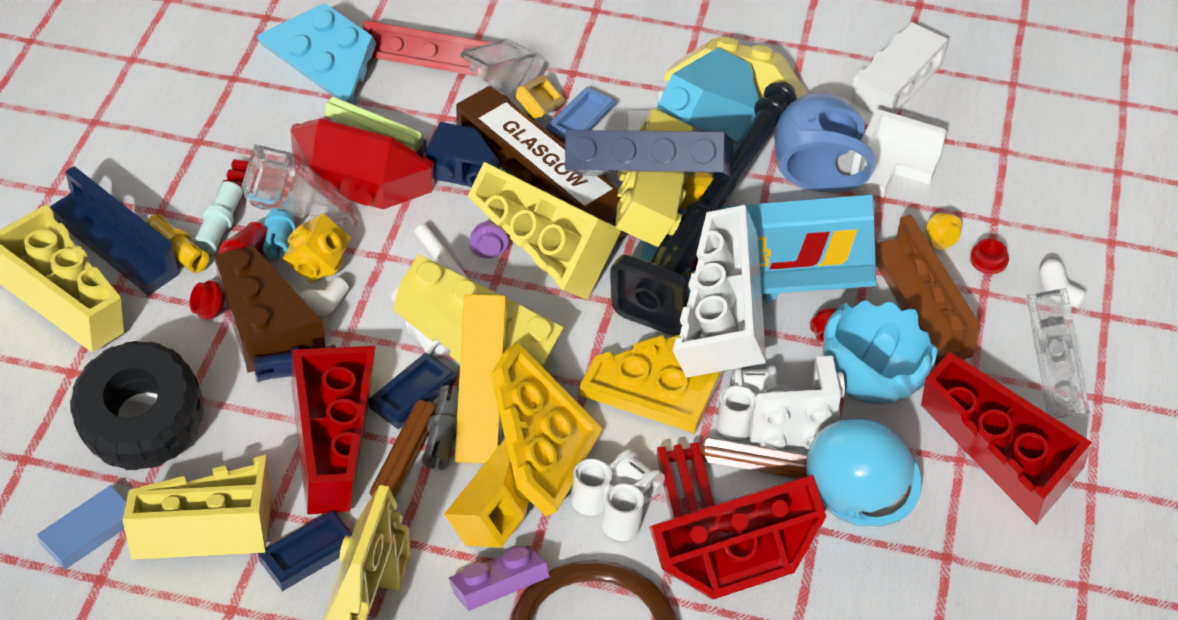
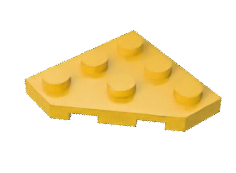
M661 335L635 343L632 350L612 355L611 351L595 356L580 384L579 395L695 434L724 371L686 378L673 353L675 339L679 338L680 335L668 339Z
M517 341L505 350L492 370L491 378L516 488L539 511L548 517L558 511L572 486L575 466L588 457L603 428Z

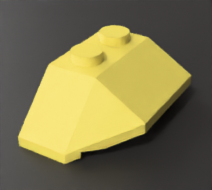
M730 37L711 39L676 61L665 73L664 80L669 81L673 73L719 47L751 63L755 76L753 81L759 98L764 97L765 87L774 82H787L792 85L797 99L808 94L782 54L773 53L770 47L763 45H754L752 47L740 45L736 39Z

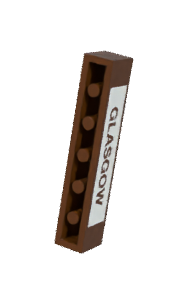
M489 85L456 104L457 125L476 129L500 161V167L504 171L616 226L617 204L621 198L618 197V188L610 183L606 176H580L565 170V145L554 134L547 132L536 123L531 115L525 114L515 106L506 95H502ZM621 231L616 242L629 234Z

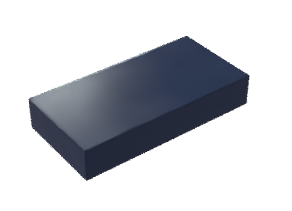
M425 352L371 396L368 401L369 408L399 430L403 427L415 402L418 400L425 402L434 401L439 396L442 386H452L456 382V373Z
M334 510L270 545L264 553H258L259 562L283 592L339 559L343 539L346 535L352 536V533Z

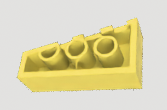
M652 108L639 131H692L693 127ZM620 172L619 180L623 182L618 189V197L621 198L617 204L616 228L659 247L667 234L672 236L679 226L682 215L677 213L685 198L686 190L682 189V186L688 175L663 172Z
M418 254L400 282L393 310L432 342L435 340L441 342L451 351L450 356L460 363L464 294H499ZM508 299L505 350L518 341L545 369L564 327Z

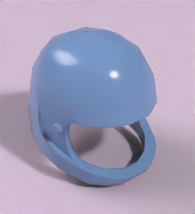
M826 92L806 94L790 103L779 116L774 130L775 159L783 176L801 188L817 192H842L858 188L866 183L875 170L876 157L873 151L860 141L865 134V122L857 109L842 96ZM850 150L857 152L866 159L867 165L864 169L851 176L840 174L836 167L837 159L847 154Z

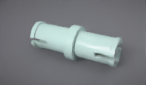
M226 181L220 185L212 205L207 206L202 215L204 222L193 240V243L208 255L216 252L224 231L231 228L234 221L233 213L244 194L242 188L233 182Z

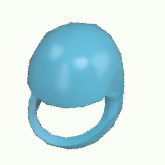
M863 418L843 419L828 425L815 435L807 451V476L814 475L823 506L839 520L858 527H884L905 518L914 509L919 500L922 481L918 464L906 442L887 425ZM911 483V492L906 503L894 513L881 517H872L861 512L872 513L891 506L906 493Z

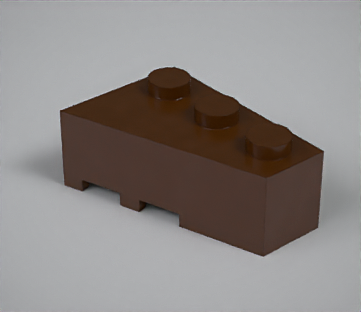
M254 246L214 255L219 285L225 296L224 302L247 373L255 371L253 356L289 352L291 347H299V350L326 347L323 321Z

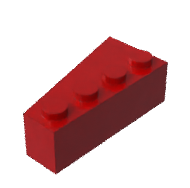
M376 345L292 350L291 386L307 515L324 514L332 510L335 513L351 511L373 380Z
M951 352L925 378L921 406L1037 525L1084 469L1092 442Z

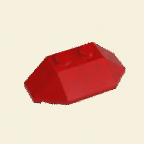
M321 118L306 121L302 124H293L290 129L292 155L296 158L301 170L305 171L306 179L314 191L384 210L432 193L434 189V162L427 158H421L414 150L392 137Z
M810 475L678 515L651 525L649 529L662 570L709 599L714 600L795 573L809 549L818 528H821L827 516L814 475Z

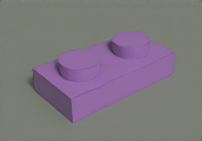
M526 545L524 547L508 549L502 556L485 563L469 565L461 573L449 577L453 594L470 611L547 579L550 576L546 561L530 545Z

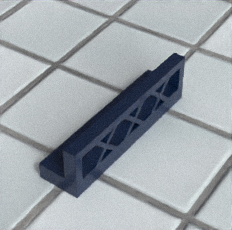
M75 166L65 171L70 194L49 206L53 211L54 219L58 223H62L71 234L148 296L179 275L172 242Z

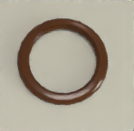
M598 560L572 562L553 568L549 571V578L530 585L517 601L510 620H533L539 606L555 591L574 583L597 581L612 583L638 596L649 608L654 620H677V616L668 598L653 581L629 567L614 562Z

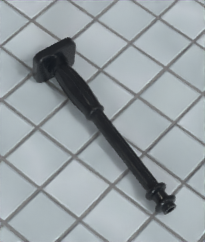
M774 82L765 87L764 97L757 100L754 105L756 116L733 149L732 178H713L701 198L688 205L687 211L682 215L675 233L672 236L668 234L665 236L651 262L630 255H621L615 260L610 269L611 304L618 315L669 335L680 334L683 307H687L689 300V286L684 275L697 260L696 254L706 213L722 208L773 128L776 127L779 116L790 103L797 100V95L792 85L787 82Z

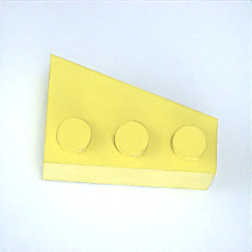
M267 456L253 458L254 465L227 471L226 465L212 468V476L186 482L185 476L130 489L122 520L131 560L264 553L266 550L273 495Z

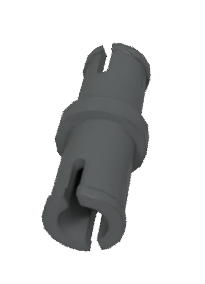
M449 385L440 388L435 414L428 420L427 430L429 437L422 456V462L431 469H435L437 459H440L438 470L446 469L449 465L453 440L456 439L459 387L453 386L451 397L448 396Z

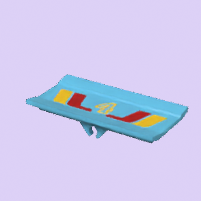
M873 194L746 205L757 231L761 294H765L766 304H770L780 293L876 286ZM725 206V207H722L721 209H726V208H731V207H736V206ZM678 210L677 213L683 215L687 210ZM642 240L641 259L651 262L658 247ZM698 258L692 265V267L688 270V272L684 275V278L688 282V286L691 278V273H695Z

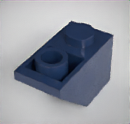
M440 121L426 149V158L434 162V179L472 187L484 162L500 169V161L476 129Z

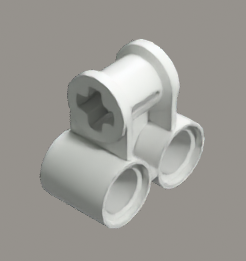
M768 365L766 369H732V386L722 391L719 400L717 430L723 438L730 441H743L750 437L754 397L757 394L794 391L786 386L777 385L775 365Z
M632 449L622 452L610 465L598 459H585L575 466L570 501L572 507L583 515L594 516L603 513L601 525L608 537L618 541L630 540L639 533L643 505L650 502L660 491L665 475L659 470L652 471L638 460V454Z

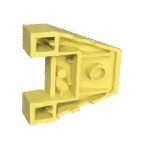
M379 485L357 519L352 536L346 535L344 537L340 550V561L342 563L321 620H367L378 587L399 591L411 556L409 529L406 525H401L403 520L402 514L393 512L396 511L397 503L388 486Z

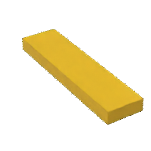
M464 294L455 447L456 463L485 464L500 445L501 418L491 372L505 352L508 301L506 296Z

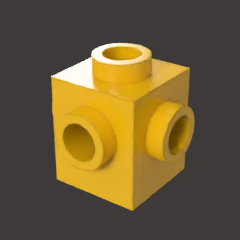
M321 213L293 230L287 240L290 245L282 259L293 267L299 275L312 283L325 275L330 277L339 270L343 264L341 257L351 237L329 217Z

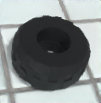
M131 341L102 351L100 355L93 360L91 359L84 367L72 388L70 412L81 440L104 463L113 467L124 468L125 470L151 469L162 465L172 458L174 459L193 441L203 419V396L195 374L180 354L173 349L162 346L160 343ZM141 393L158 395L151 409L141 416L133 418L118 417L122 405L134 395Z

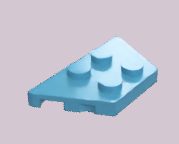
M326 3L274 26L256 37L262 46L328 94L351 104L356 102L353 94L358 81H363L367 71L366 64L372 57L376 46L372 35Z

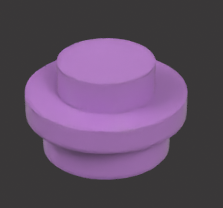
M492 221L481 222L470 234V248L474 254L481 258H495L501 255L508 246L507 233L503 227L496 225Z

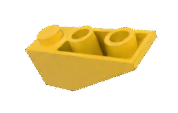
M505 439L444 513L465 546L502 548L526 516L529 500L516 488Z

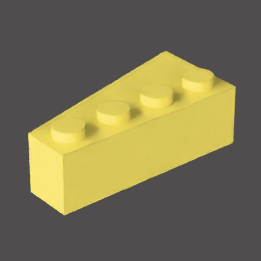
M484 162L468 197L496 225L503 227L510 235V239L518 247L523 248L543 271L556 280L555 283L563 291L588 300L621 230L554 195Z
M47 204L0 230V284L92 353L124 333L121 297L99 269L91 266L85 251L81 246L76 247L69 238V231L62 223H57L54 219L53 211Z

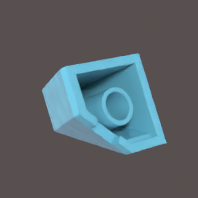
M718 47L673 73L656 108L686 124L709 132H725L733 140L739 141L756 116L754 105L760 99L753 81L755 76L751 63Z

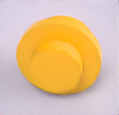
M938 213L933 216L925 229L930 245L937 250H945L953 246L960 238L962 222L957 216L950 213Z

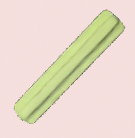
M331 97L329 102L325 104V115L330 119L347 126L392 137L415 152L423 145V133L337 97Z

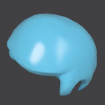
M866 300L854 307H850L848 303L843 304L830 316L824 330V356H833L836 372L843 373L845 393L865 403H895L914 394L924 385L925 378L933 371L939 351L931 343L929 333L920 330L917 311L914 309L902 311L892 302H887L880 306L872 305Z

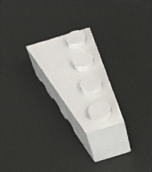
M746 205L707 212L696 254L698 258L696 271L691 273L689 282L691 292L687 307H683L680 318L682 324L680 336L675 339L673 353L686 378L766 363L757 231Z

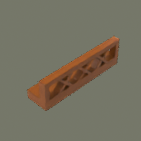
M912 215L900 217L896 238L875 243L877 268L902 310L914 309L917 311L920 330L929 333L931 343L939 350L935 361L936 366L949 352L962 360L973 357L981 328L980 323Z

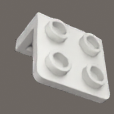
M833 356L816 357L811 390L760 393L754 397L749 437L750 445L779 450L809 449L815 435L828 425L840 421L839 404L840 398H843L845 394L843 373L836 372Z

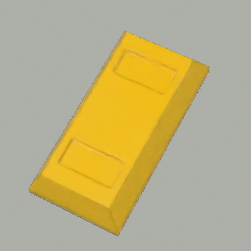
M541 75L517 89L516 98L533 118L542 117L565 103L563 96L545 75Z

